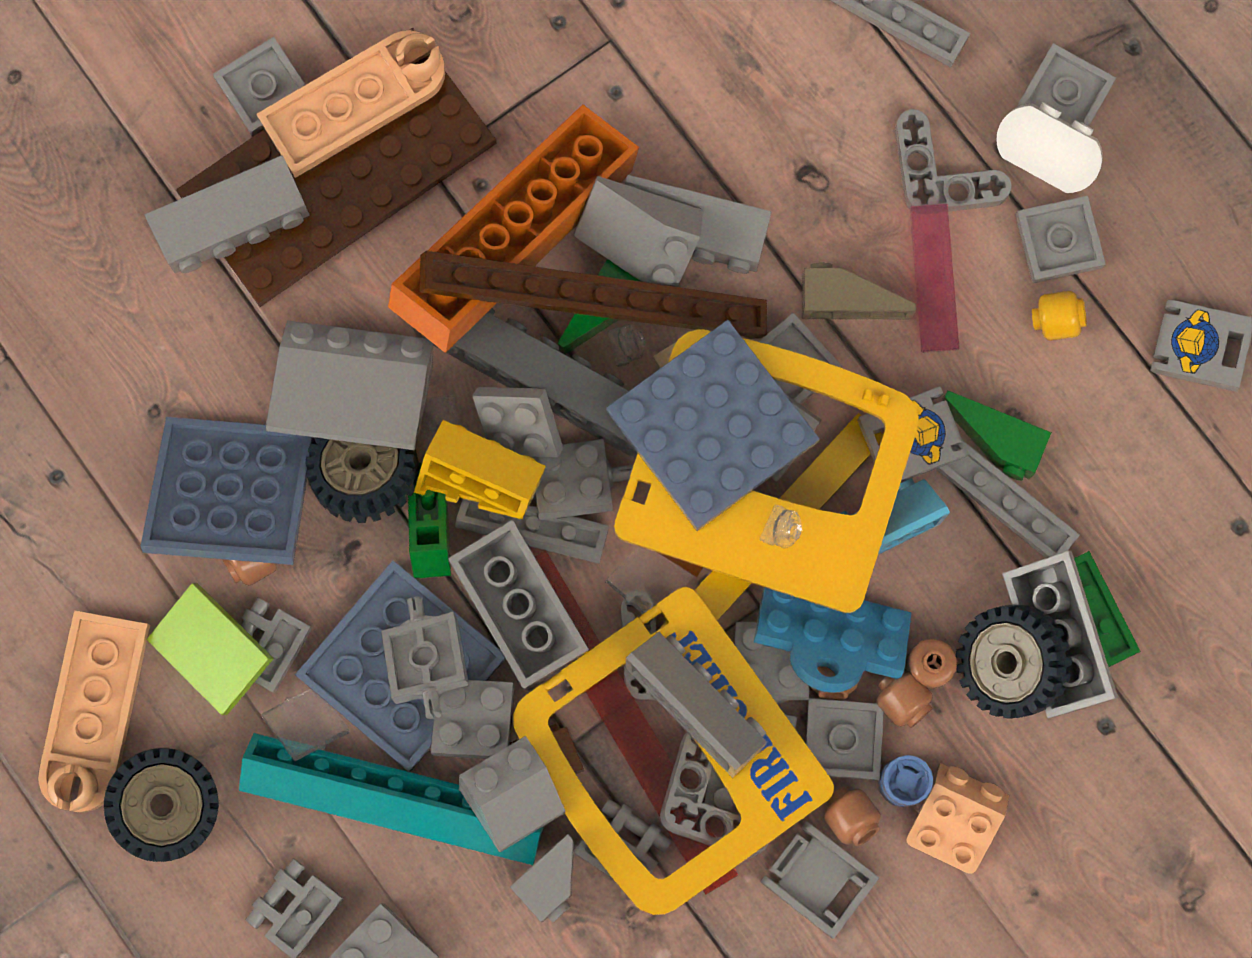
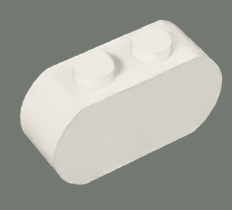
M1042 102L1040 107L1035 104H1025L1013 109L1002 120L997 131V148L1002 158L1065 193L1081 191L1093 183L1100 172L1103 161L1101 145L1098 139L1091 135L1094 129L1078 120H1074L1071 125L1059 118L1062 113L1060 110L1045 102Z

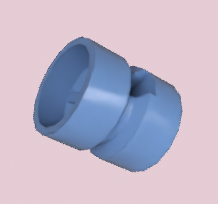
M905 755L897 757L886 764L880 772V780H878L880 793L886 801L894 806L907 807L918 804L927 798L932 790V771L925 761L916 756Z

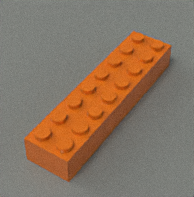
M582 104L427 251L536 266L577 226L597 176L621 183L633 170L639 146ZM418 258L392 283L388 308L446 353L496 303L421 293L420 258Z

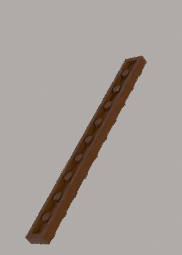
M425 251L420 255L421 293L693 330L705 329L713 331L729 320L740 336L761 339L767 335V300L432 251Z

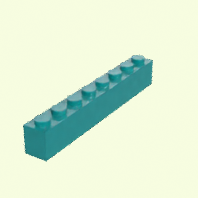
M253 733L242 757L239 791L534 865L544 826L502 852H499L460 792L458 784Z

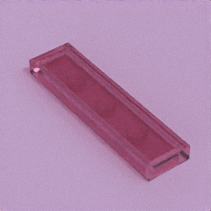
M948 204L911 206L910 220L921 353L959 350Z

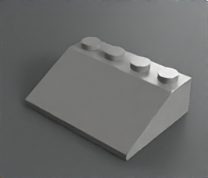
M287 321L279 347L266 421V431L415 450L433 372V343L427 338Z

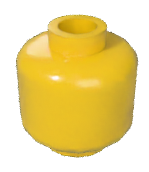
M1073 291L1042 295L1038 301V308L1032 309L1034 330H1042L1044 338L1050 341L1079 336L1081 327H1087L1084 299L1077 298Z

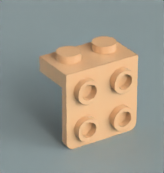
M940 763L933 777L932 790L908 833L907 843L911 847L966 873H974L1006 816L1009 795L992 783H982L969 777L964 770L958 767H948Z

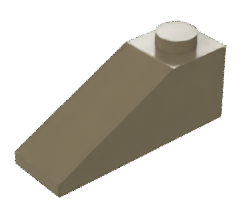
M825 262L813 263L811 268H804L802 275V319L912 320L916 311L915 303L843 268H832L831 263Z

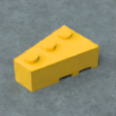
M442 420L425 453L414 493L425 495L427 490L446 494V501L457 503L459 498L479 502L478 509L523 519L540 484L546 466L538 463L530 456L521 455L503 447L497 441L487 440L476 435L461 425Z

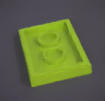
M192 583L146 639L221 715H228L274 659L198 583Z

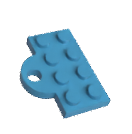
M764 587L754 643L789 651L793 670L804 683L812 688L831 693L842 692L854 687L861 679L864 671L895 679L902 677L905 668L912 612L864 600L861 607L855 612L842 613ZM827 667L834 672L835 676H824L817 668Z

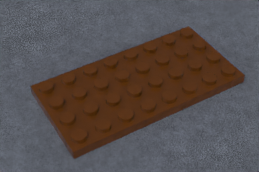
M430 54L414 64L424 63ZM445 71L443 85L432 98L295 178L292 174L309 212V216L303 218L304 221L300 225L291 229H283L282 227L269 233L270 236L262 242L256 244L247 242L235 247L236 251L224 257V259L257 305L261 307L497 144L496 138ZM264 129L177 188L176 191L182 199L281 156V154Z

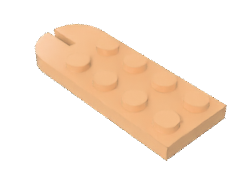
M411 30L400 31L388 36L256 115L296 178L432 98L440 90L445 79L443 57L439 51V46L436 47L435 40L431 36ZM430 54L424 63L414 64Z
M74 611L38 774L42 794L57 808L74 812H90L104 805L108 783L121 765L147 643L146 639L150 629V625L147 623ZM80 777L81 781L77 798L70 803L75 778Z

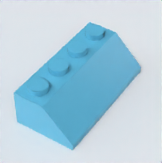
M911 478L900 483L878 555L940 525L949 515L948 507L925 479L915 483ZM843 511L840 513L848 515L847 511Z

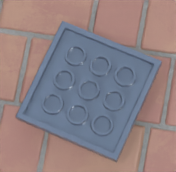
M729 320L722 323L606 407V412L696 531L764 483L820 440Z
M166 417L140 545L142 553L293 565L307 485V467L305 463L306 457H310L308 448L310 443L314 442V437L266 431V425Z
M392 560L295 675L400 765L411 772L431 748L434 719L426 718L423 699H414L395 704L392 700L381 631L400 626L407 620H410L407 600L411 597L414 601L415 596L423 598L424 612L427 616H439L454 611ZM454 612L458 619L468 680L488 681L506 658L499 648Z

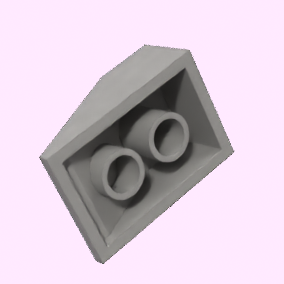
M597 176L574 231V237L640 281L678 287L701 237L703 210Z

